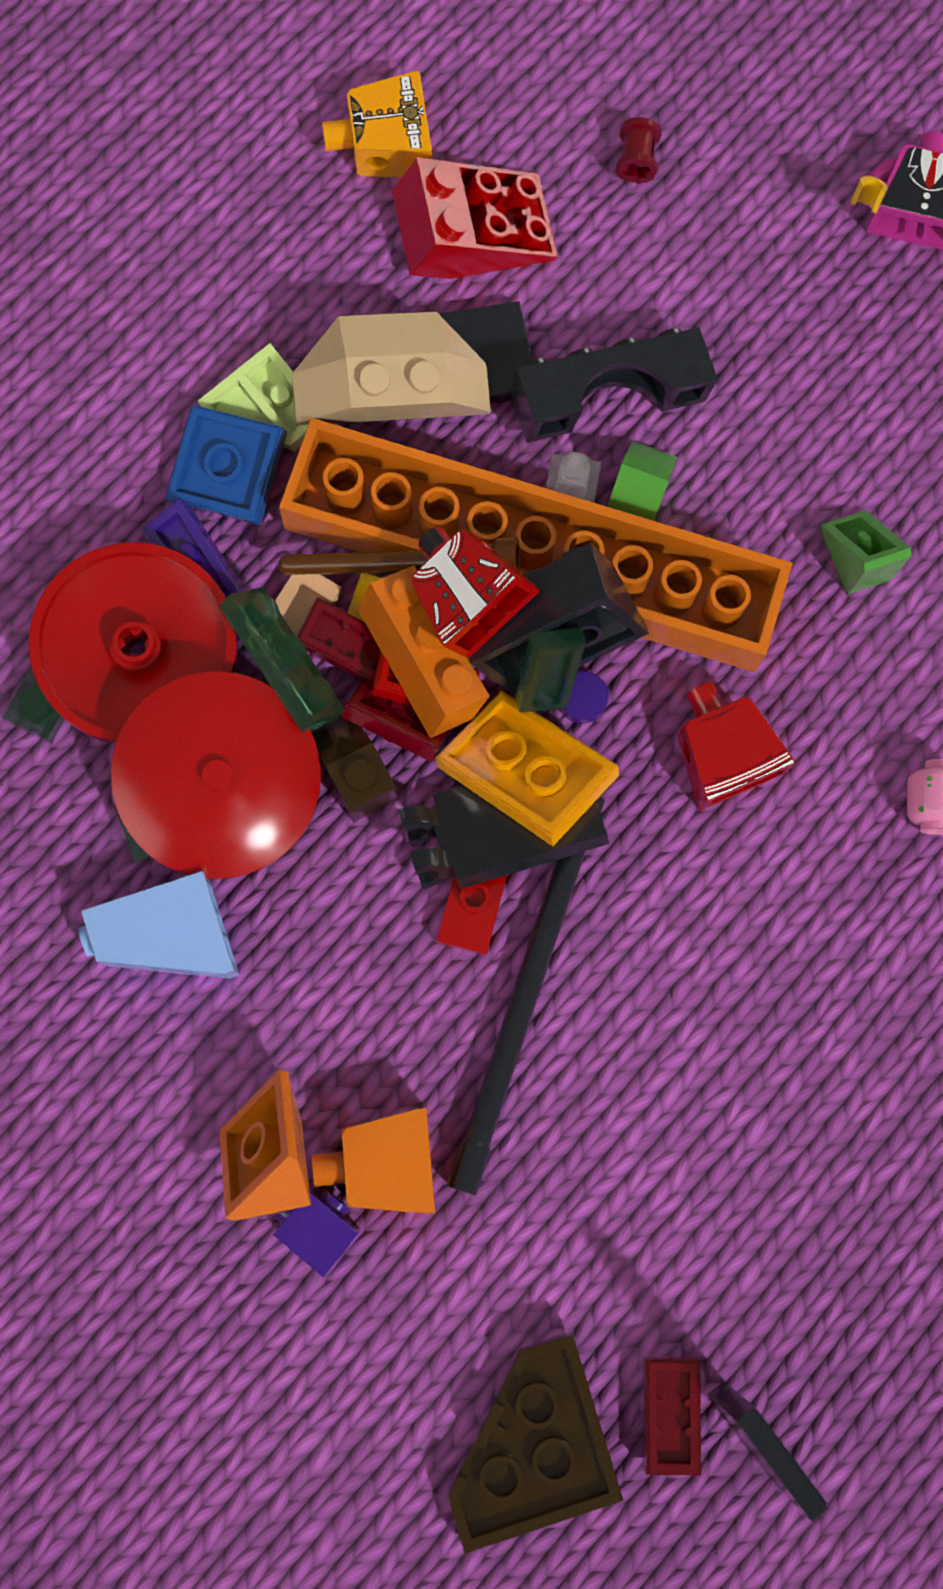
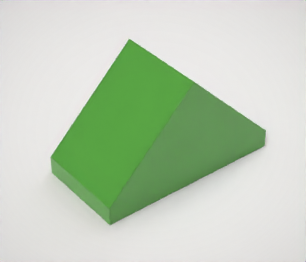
M632 441L622 462L607 507L654 521L678 457Z
M866 510L821 525L823 538L847 595L892 580L911 557V547Z

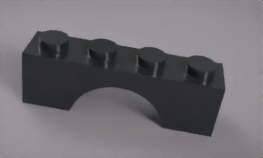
M700 327L682 331L680 328H672L653 338L637 341L635 338H627L618 341L612 347L592 351L590 348H581L571 352L566 357L550 361L544 358L532 359L516 369L509 392L526 443L572 433L582 410V401L597 390L608 387L629 388L646 396L663 412L705 402L718 381V377Z

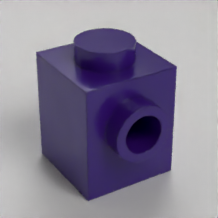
M325 1189L319 1196L316 1192L310 1190L311 1206L286 1210L276 1214L274 1218L281 1223V1226L273 1236L324 1278L361 1230L344 1217L350 1208L334 1194Z

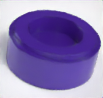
M588 671L575 672L566 677L562 682L558 692V706L562 714L570 721L579 724L590 723L597 720L603 714L608 703L609 693L605 682L598 675Z

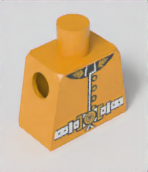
M420 71L402 74L350 89L347 92L349 119L322 122L326 152L353 149L356 172L360 176L401 178L416 157L432 159V147Z

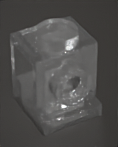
M566 452L563 455L552 453L546 488L594 503L601 462L593 461L587 455L578 452Z

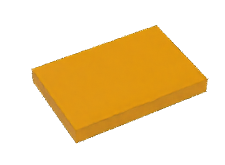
M502 690L435 757L439 769L551 846H554L619 776L618 765Z

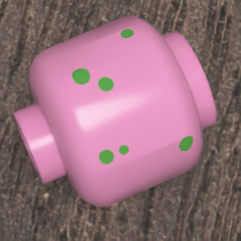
M943 759L926 761L925 769L912 773L908 778L907 816L912 823L920 826V832L923 834L943 835Z

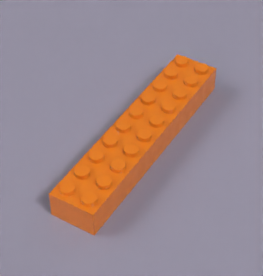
M311 418L279 506L285 530L357 552L421 551L418 547L420 538L427 531L435 527H442L450 538L457 531L465 529L486 543H495L496 538L518 537L521 559L520 572L522 574L530 570H538L562 558L564 553L573 548L584 547L592 543L612 562L641 614L649 634L641 638L754 673L766 657L793 564L789 561Z

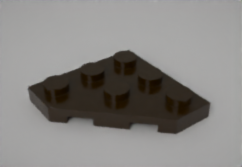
M572 1332L519 1349L448 1492V1498L464 1554L624 1501Z

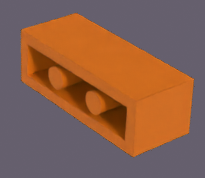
M415 565L371 582L358 611L382 654L386 657L391 670L405 691L426 732L432 738L472 720L488 699L489 694L472 664H470L469 659L445 648L439 641L411 583L413 574L417 571Z

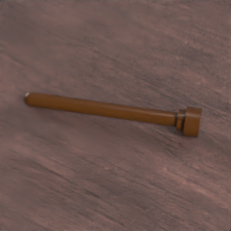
M518 537L496 538L495 543H487L520 571L521 559ZM422 551L292 554L282 556L279 559L278 568L285 575L398 572L413 565L418 570L428 559Z

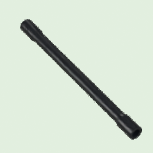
M601 797L596 800L600 814L605 802ZM586 851L558 859L555 862L466 1134L460 1141L446 1186L475 1196L477 1194L490 1155V1143Z

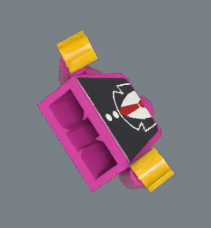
M939 131L924 133L921 136L919 146L903 145L897 159L883 160L867 176L860 178L850 204L856 205L857 202H861L872 208L871 212L873 214L867 225L866 232L943 250V133Z

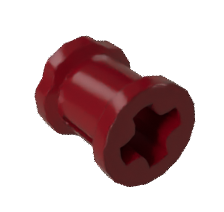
M635 117L621 124L619 137L623 142L622 156L616 164V173L622 180L638 184L646 183L653 180L657 174L658 163L654 159L655 146L661 139L662 129L656 121L644 117Z

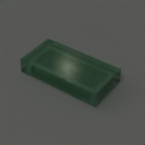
M581 628L534 632L530 634L515 696L519 712L524 713L568 707L586 643Z

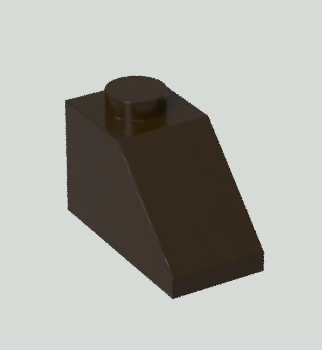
M340 716L311 731L316 742L319 759L353 823L398 800L396 785L372 741L361 726Z

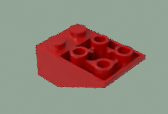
M416 157L392 189L410 275L454 279L551 262L558 258L539 174Z

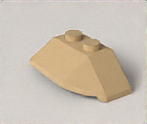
M437 312L338 316L291 376L296 425H309L311 418L328 423L488 415L491 413L486 363Z

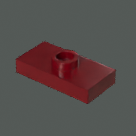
M317 597L293 644L361 681L364 678L374 681L380 648L365 622Z
M364 678L346 703L341 717L382 737L388 742L394 743L432 762L450 730L430 738L412 705L371 695L373 681Z
M644 1357V1472L646 1475L701 1476L700 1359L697 1357Z

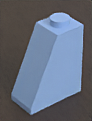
M203 871L81 911L85 926L79 927L78 931L83 949L88 957L95 956L96 961L105 966L228 979L240 976L211 881L206 878Z

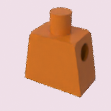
M427 1108L415 1109L342 1129L343 1151L312 1154L314 1187L345 1184L347 1207L435 1213Z

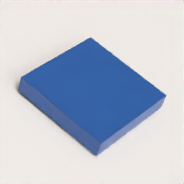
M191 405L165 499L170 503L181 499L188 502L191 508L261 526L287 431L280 426Z

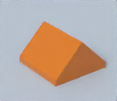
M279 1069L219 1130L225 1218L232 1221L311 1206L302 1120L289 1073Z

